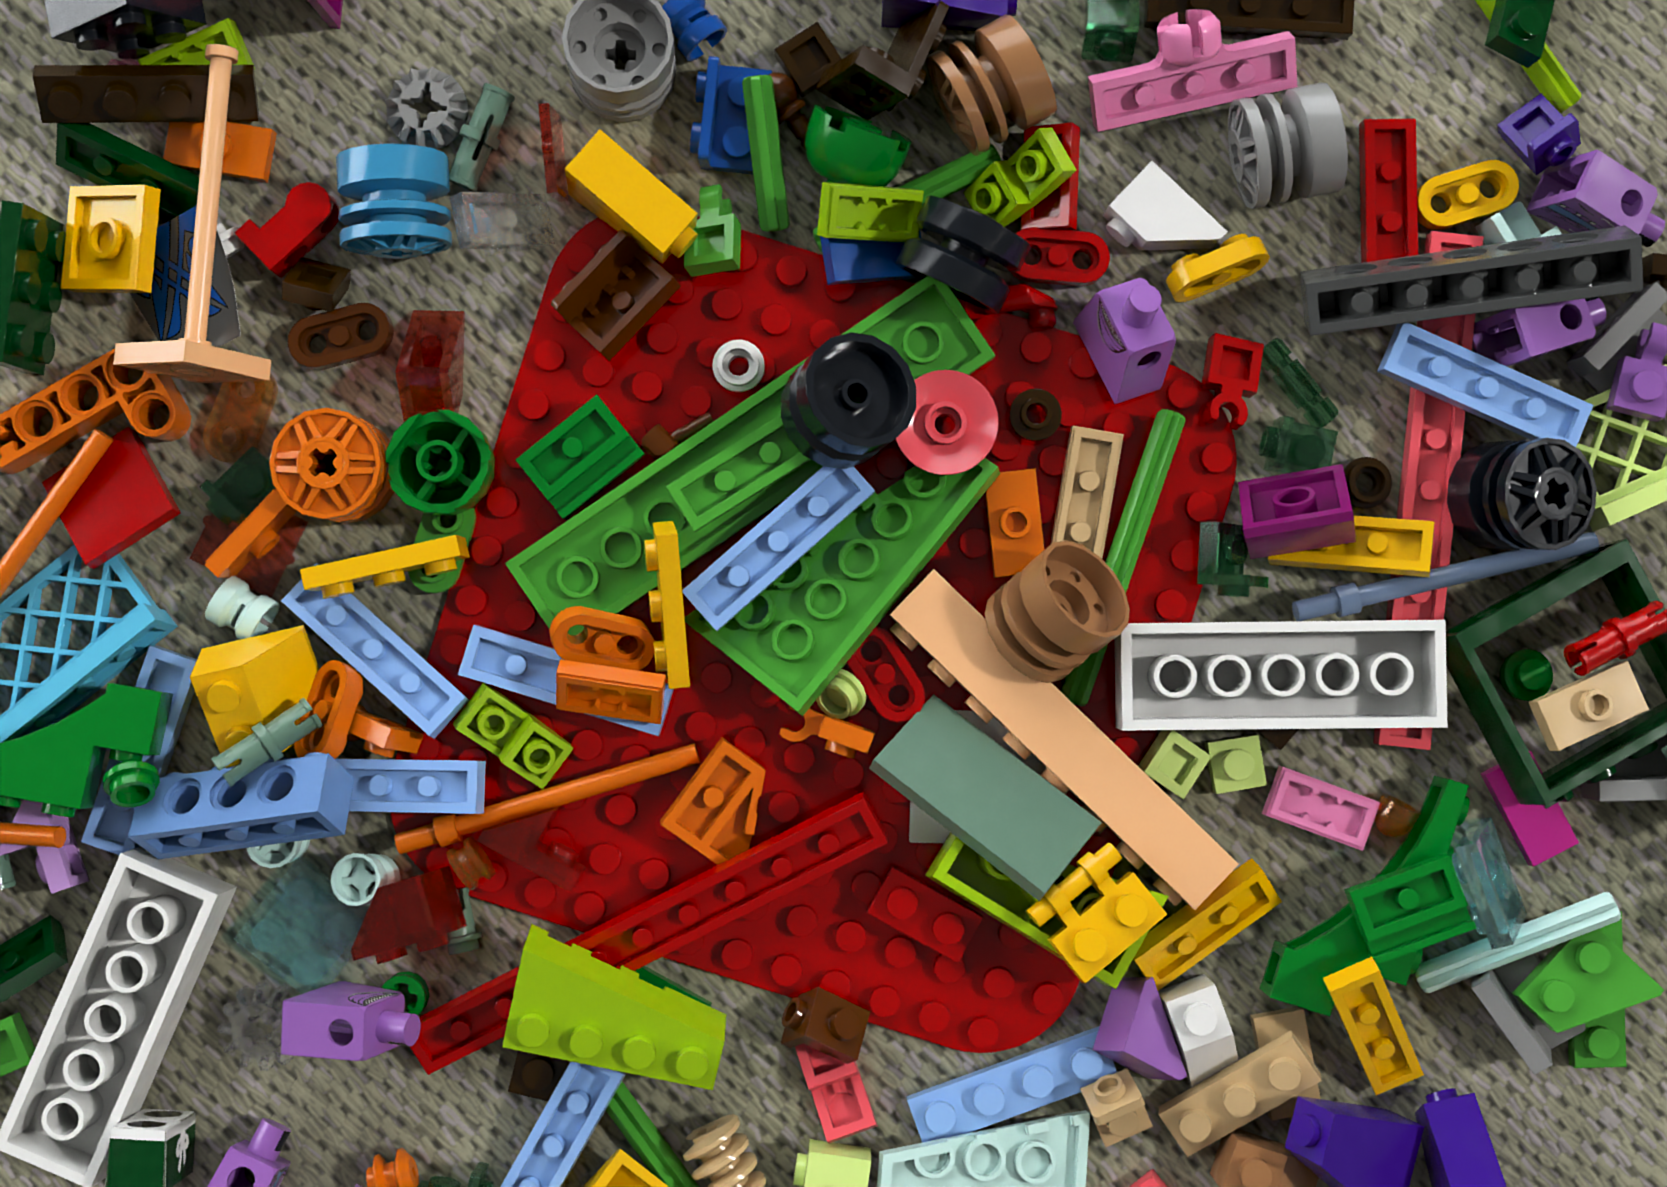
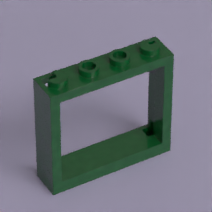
M1627 539L1599 545L1597 552L1574 558L1446 631V667L1520 804L1543 805L1547 809L1558 802H1568L1574 797L1572 792L1574 788L1584 782L1593 784L1612 776L1617 771L1614 766L1615 764L1627 757L1628 759H1636L1651 753L1659 747L1656 740L1667 734L1666 701L1541 774L1474 650L1600 577L1603 579L1623 618L1642 609L1652 601H1660ZM1664 607L1659 611L1655 612V614L1657 615L1665 610ZM1664 633L1638 647L1667 699V633Z

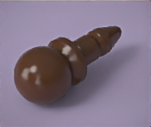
M780 72L770 73L768 75L773 79L778 125L783 121L788 122L789 129L796 139L801 141V146L806 150L805 136L809 120L805 114L800 112V109L806 105V102L802 99H797V87L788 75Z

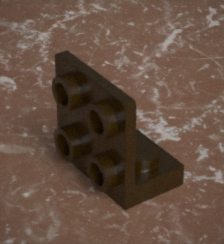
M939 0L898 29L888 52L876 47H867L863 44L825 70L816 90L867 121L885 110L891 111L898 102L905 98L912 99L919 91L926 77V71L921 68L928 53L931 54L936 50L946 33L947 26L942 24L949 5Z

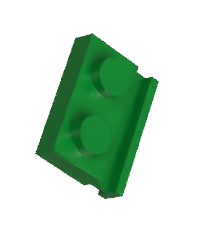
M596 394L515 460L558 511L562 519H566L646 454Z
M1444 853L1344 889L1362 939L1365 940L1370 953L1368 954L1369 958L1373 957L1377 965L1477 928L1469 915L1468 903L1450 855Z

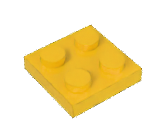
M148 185L70 186L61 289L89 293H151L161 189Z

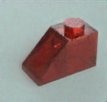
M413 310L395 371L404 422L409 417L419 413L424 415L429 412H440L438 410L459 412L463 396L464 311Z

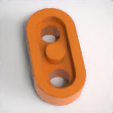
M573 606L559 612L550 625L549 632L556 653L564 660L639 671L646 667L654 656V639L650 630L644 622L637 618L583 606ZM575 625L584 626L583 631L577 635L567 634L568 630ZM624 636L633 637V640L627 645L620 646L617 644Z
M331 660L325 663L316 673L307 698V702L313 709L303 715L299 723L311 715L317 714L323 726L294 743L295 753L298 757H304V755L311 752L329 753L336 759L343 752L357 705L363 695L362 674L352 665L338 660Z

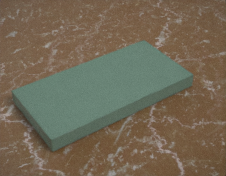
M934 694L923 705L921 711L917 712L873 759L869 768L1038 901L1043 898L1102 823Z

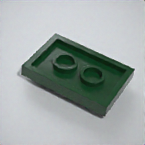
M3 200L0 211V366L26 374L44 376L45 364H49L52 361L55 353V339L50 333L52 313H56L59 310L62 300L61 287L56 282L58 264L63 262L66 235L63 231L64 224L24 203Z

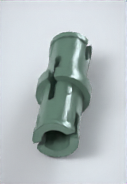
M488 83L483 85L482 94L469 125L463 124L459 135L463 139L449 171V182L472 192L477 191L478 182L491 151L497 152L501 141L497 137L509 107L515 99V96Z
M305 698L300 699L298 703L263 726L261 722L251 727L252 734L218 756L211 758L219 771L235 760L240 759L241 762L222 775L230 787L234 786L237 781L272 758L274 762L284 757L282 753L284 749L323 726L317 714H313L298 725H295L294 722L313 709Z

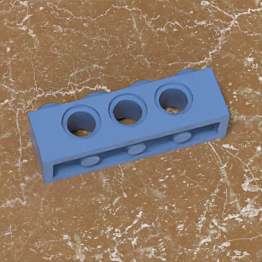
M311 752L304 755V757L278 760L276 762L269 759L237 781L232 787L229 786L222 775L233 767L223 768L219 771L215 766L209 771L188 774L172 772L165 777L159 778V786L155 790V796L151 801L135 807L128 837L157 859H166L345 835L354 777L329 753Z

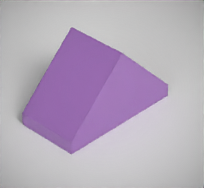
M1122 978L1118 987L1111 989L1092 1050L1147 1079L1178 1081L1187 1077L1154 978Z

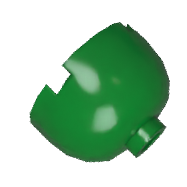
M814 105L807 126L805 148L811 167L815 172L826 178V182L887 186L898 175L905 162L912 141L895 130H892L890 137L882 135V129L870 124L873 121H867L852 113L828 106L824 110L819 105Z
M438 410L440 412H429L424 415L421 413L409 417L394 432L386 449V463L389 464L388 473L391 479L389 482L392 490L406 505L428 515L455 516L472 509L487 494L494 479L495 457L487 436L469 418L451 410Z

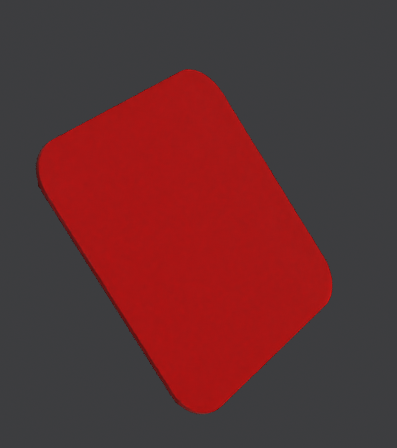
M599 217L586 224L561 250L549 275L493 450L495 457L494 479L487 494L475 507L476 524L468 547L470 558L464 560L458 581L449 589L427 662L470 700L483 682L460 676L458 672L473 625H480L554 648L550 638V629L505 563L656 461L642 447V438L654 426L660 424L671 435L678 428L708 412L715 421L805 360L827 340L843 334L915 284L904 280L828 285L823 255L741 230L740 269L691 277L684 268V254L680 258L671 254L663 264L653 258L677 280L681 287L619 352L608 361L551 306L552 300L561 292L564 285L573 279L595 257L599 249L618 233L617 230ZM958 299L996 355L993 360L970 374L991 394L998 412L996 440L985 458L998 466L1000 472L1036 468L1044 550L1051 543L1068 438L1072 425L1124 434L1102 558L1105 562L1156 414L1161 409H1168L1178 412L1185 417V424L1131 576L1126 596L1130 608L1128 623H1191L1236 477L1237 451L1232 429H1230V422L1226 413L1220 407L1218 420L1211 425L1205 424L1203 419L1204 408L1214 398V395L1207 388H1202V383L1195 377L1169 364L1161 389L1114 404L1079 335L1054 327L1052 329H1045V327L1032 329L1028 319L1006 312L987 314L985 310ZM732 340H745L754 344L764 358L765 370L761 381L754 388L745 392H732L725 389L717 381L713 372V359L717 350ZM735 358L729 365L730 372L736 376L744 375L749 368V363L743 358ZM1029 389L1048 391L1058 400L1061 407L1062 418L1058 429L1050 437L1041 441H1029L1020 437L1013 430L1009 420L1012 402L1020 393ZM597 394L646 455L568 518L562 519L558 511L546 499L515 459ZM1038 405L1028 407L1026 412L1028 420L1035 424L1042 423L1045 419L1043 408ZM940 416L935 421V428L941 434H949L954 430L955 424L950 417ZM894 439L866 463L854 467L878 495L904 478V472L915 465L904 456L896 439ZM985 494L978 500L877 624V626L886 629L892 634L921 680L925 690L924 704L934 694L954 710L972 711L964 703L971 695L957 681L949 688L927 667L933 658L919 644L911 651L889 630L896 623L889 614L931 570L935 569L985 618L987 600L1013 577H993ZM774 509L682 570V590ZM648 594L619 613L620 615L641 620L649 628L654 641L662 640L661 622H651ZM683 594L685 617L696 610V608ZM686 623L690 687L674 688L659 736L584 713L558 710L555 704L493 685L490 686L536 717L574 747L544 789L695 743L699 754V764L463 835V841L441 847L437 843L407 852V855L418 868L435 882L448 889H458V893H460L459 889L469 887V896L581 932H587L717 866L713 861L664 828L660 820L721 737H723L766 770L762 794L758 799L757 821L754 835L751 837L750 848L862 791L887 834L888 843L663 956L664 958L790 998H798L800 994L820 987L870 1011L869 1023L951 1049L973 1053H992L1008 1050L1041 1035L1065 1011L1080 981L1065 961L925 876L944 843H911L909 841L910 800L869 769L873 759L908 721L893 722L885 719L878 713L866 694L864 707L857 714L841 720L874 731L875 734L868 754L857 750L853 759L834 753L824 748L827 739L818 735H810L808 738L798 742L789 741L779 734L781 728L785 727L798 731L804 727L805 717L789 709L788 704ZM624 636L617 644L620 646L627 645L633 640V637ZM1113 639L1108 643L1088 703L1085 706H1075L1138 766L1155 741L1158 730L1122 731L1116 728ZM868 641L864 643L862 655L865 659L875 661L880 658L882 649L877 642ZM654 656L650 663L639 671L656 673ZM846 663L842 669L854 675L850 666ZM1065 677L1062 680L1051 683L1061 691ZM896 685L890 689L889 698L894 704H904L909 699V691L902 685ZM816 701L812 704L811 709L826 714L820 709ZM463 708L435 739L427 735L408 717L406 727L424 735L417 754L398 751L395 759L486 761L484 807L542 790L502 764L498 756L455 729L453 722ZM1070 790L1065 794L1082 807L1084 805ZM390 812L396 834L433 823V817L446 814ZM1108 827L1101 833L1096 830L1069 865L1078 868L1076 862L1087 852H1091L1094 855L1108 842L1116 847L1121 840ZM1116 864L1107 871L1111 878ZM891 865L982 914L984 918L959 963L867 913V908Z

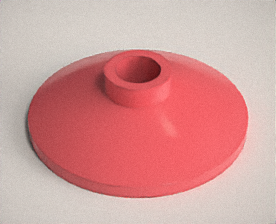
M954 370L932 371L915 379L916 410L908 428L895 438L901 452L916 467L936 475H955L975 467L990 452L998 432V412L991 394L972 376ZM938 417H950L955 424L954 430L949 434L939 433L935 428V421Z

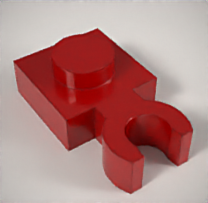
M1214 333L1208 339L1201 387L1215 390V395L1204 408L1203 419L1205 424L1211 425L1218 420L1219 408L1224 407L1230 411L1232 416L1230 429L1237 430L1244 425L1248 417V408L1242 397L1251 398L1257 393L1264 344Z

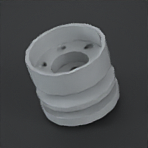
M578 0L566 16L562 42L572 86L583 105L601 118L618 122L644 119L660 109L673 91L677 73L671 22L657 0ZM627 56L629 61L626 62V68L622 70L616 69L615 65L618 63V57Z
M1320 82L1287 89L1283 95L1281 107L1274 95L1269 93L1260 94L1255 102L1252 98L1248 97L1233 100L1228 115V151L1240 196L1248 208L1265 207L1270 199L1277 204L1286 203L1291 195L1292 184L1299 196L1303 198L1335 193L1343 188L1348 169L1346 131L1340 106L1333 90L1327 83Z

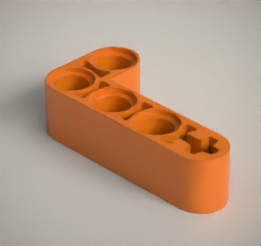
M114 348L0 414V440L8 442L2 447L0 445V455L2 456L0 458V473L15 474L21 472L122 413H125L129 422L138 433L157 440L170 442L180 439L187 433L191 425V414L171 377L143 371L141 379L131 384L128 379L129 368L113 365ZM96 386L98 400L91 409L87 410L83 402L84 395L89 388ZM166 404L169 409V419L162 428L157 429L153 422V415L158 407ZM50 412L53 417V426L43 436L39 429V423L42 416Z

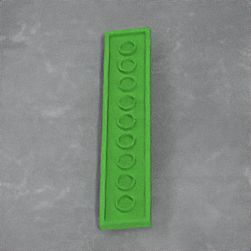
M929 276L843 333L852 332L872 335L892 346L908 364L914 380L926 373L937 370H954L970 375L996 356L949 286ZM806 359L505 563L549 629L555 616L566 608L583 606L619 614L646 596L648 591H653L658 587L657 572H647L644 540L654 539L652 523L674 521L678 533L680 568L682 571L781 504L823 467L810 460L697 532H694L666 487L781 415V394L789 377ZM575 625L568 630L567 634L577 635L583 631L584 626Z

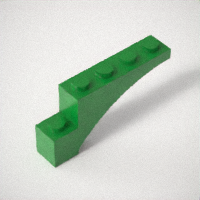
M108 683L105 694L59 722L20 738L1 742L0 806L20 808L22 799L43 803L42 813L64 817H74L76 809L94 808L107 748L110 749L109 759L118 761L130 759L142 761L143 755H160L173 694L123 684Z
M1434 776L1423 806L1406 838L1375 878L1442 853L1450 855L1453 861L1454 848L1450 844L1456 826H1460L1464 822L1469 810L1470 801L1469 797L1466 796L1469 785ZM1347 903L1330 918L1290 941L1284 943L1275 940L1259 989L1270 998L1330 1017L1334 1002L1323 977L1369 958L1368 954H1370L1365 940L1362 939L1350 904ZM1423 948L1377 965L1383 979L1406 986L1409 975L1415 974L1420 966Z

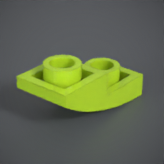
M1039 128L1008 160L993 161L963 193L973 210L1005 227L1036 206L1077 170L1053 128Z
M486 683L481 684L453 722L456 730L498 756L502 764L541 789H544L574 749L564 738Z

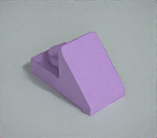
M23 800L12 823L61 826L66 830V841L61 848L35 846L38 853L35 861L36 869L41 880L48 884L51 894L88 882L89 878L69 818L42 813L43 803ZM0 844V856L32 846Z

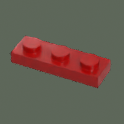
M1364 119L1359 124L1361 263L1418 255L1416 119Z

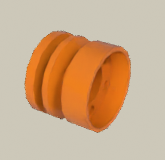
M327 407L304 411L287 422L273 442L269 460L272 483L283 501L303 515L344 524L367 520L384 509L395 493L389 482L391 480L388 473L389 464L386 463V449L390 440L383 431L373 424L349 412ZM326 455L336 457L332 462L337 469L333 475L324 473L327 465L323 459Z

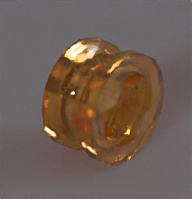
M469 836L463 840V848L457 849L452 847L446 852L454 872L470 890H474L479 886L478 880L480 878L490 879L495 875V870L489 857L473 837Z

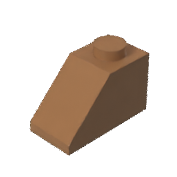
M1236 1129L1221 1138L1210 1171V1175L1219 1187H1316L1319 1179L1316 1174L1285 1148V1144L1241 1129Z

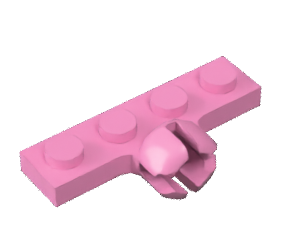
M1186 10V24L1178 23V12L1172 13L1164 17L1157 26L1159 51L1155 59L1148 63L1088 76L1093 126L1097 132L1229 103L1235 99L1251 98L1260 94L1298 87L1295 37L1289 31L1228 45L1222 43L1220 20L1210 10Z

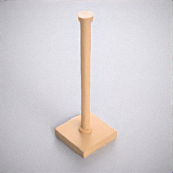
M209 44L206 45L205 58L210 61L184 338L169 341L115 343L113 365L197 383L270 381V359L212 346L211 342L206 341L232 65L238 63L239 51L233 47Z

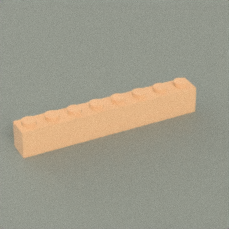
M935 569L931 570L889 614L896 622L889 630L911 651L919 644L933 658L927 667L949 688L957 681L971 695L964 703L986 724L994 717L1009 732L1002 739L1024 761L1031 754L1046 767L1040 776L1064 794L1070 790L1084 804L1082 808L1102 822L1097 828L1099 833L1108 827L1121 840L1115 848L1137 870L1145 863L1159 877L1153 886L1161 894L1168 895V900L1175 907L1183 900L1196 910L1239 865L1051 682L1045 683L1030 679L1013 668L997 650L988 633L986 619Z

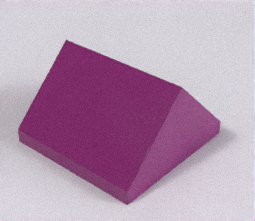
M1343 464L1238 482L1243 531L1250 559L1356 542L1354 516Z

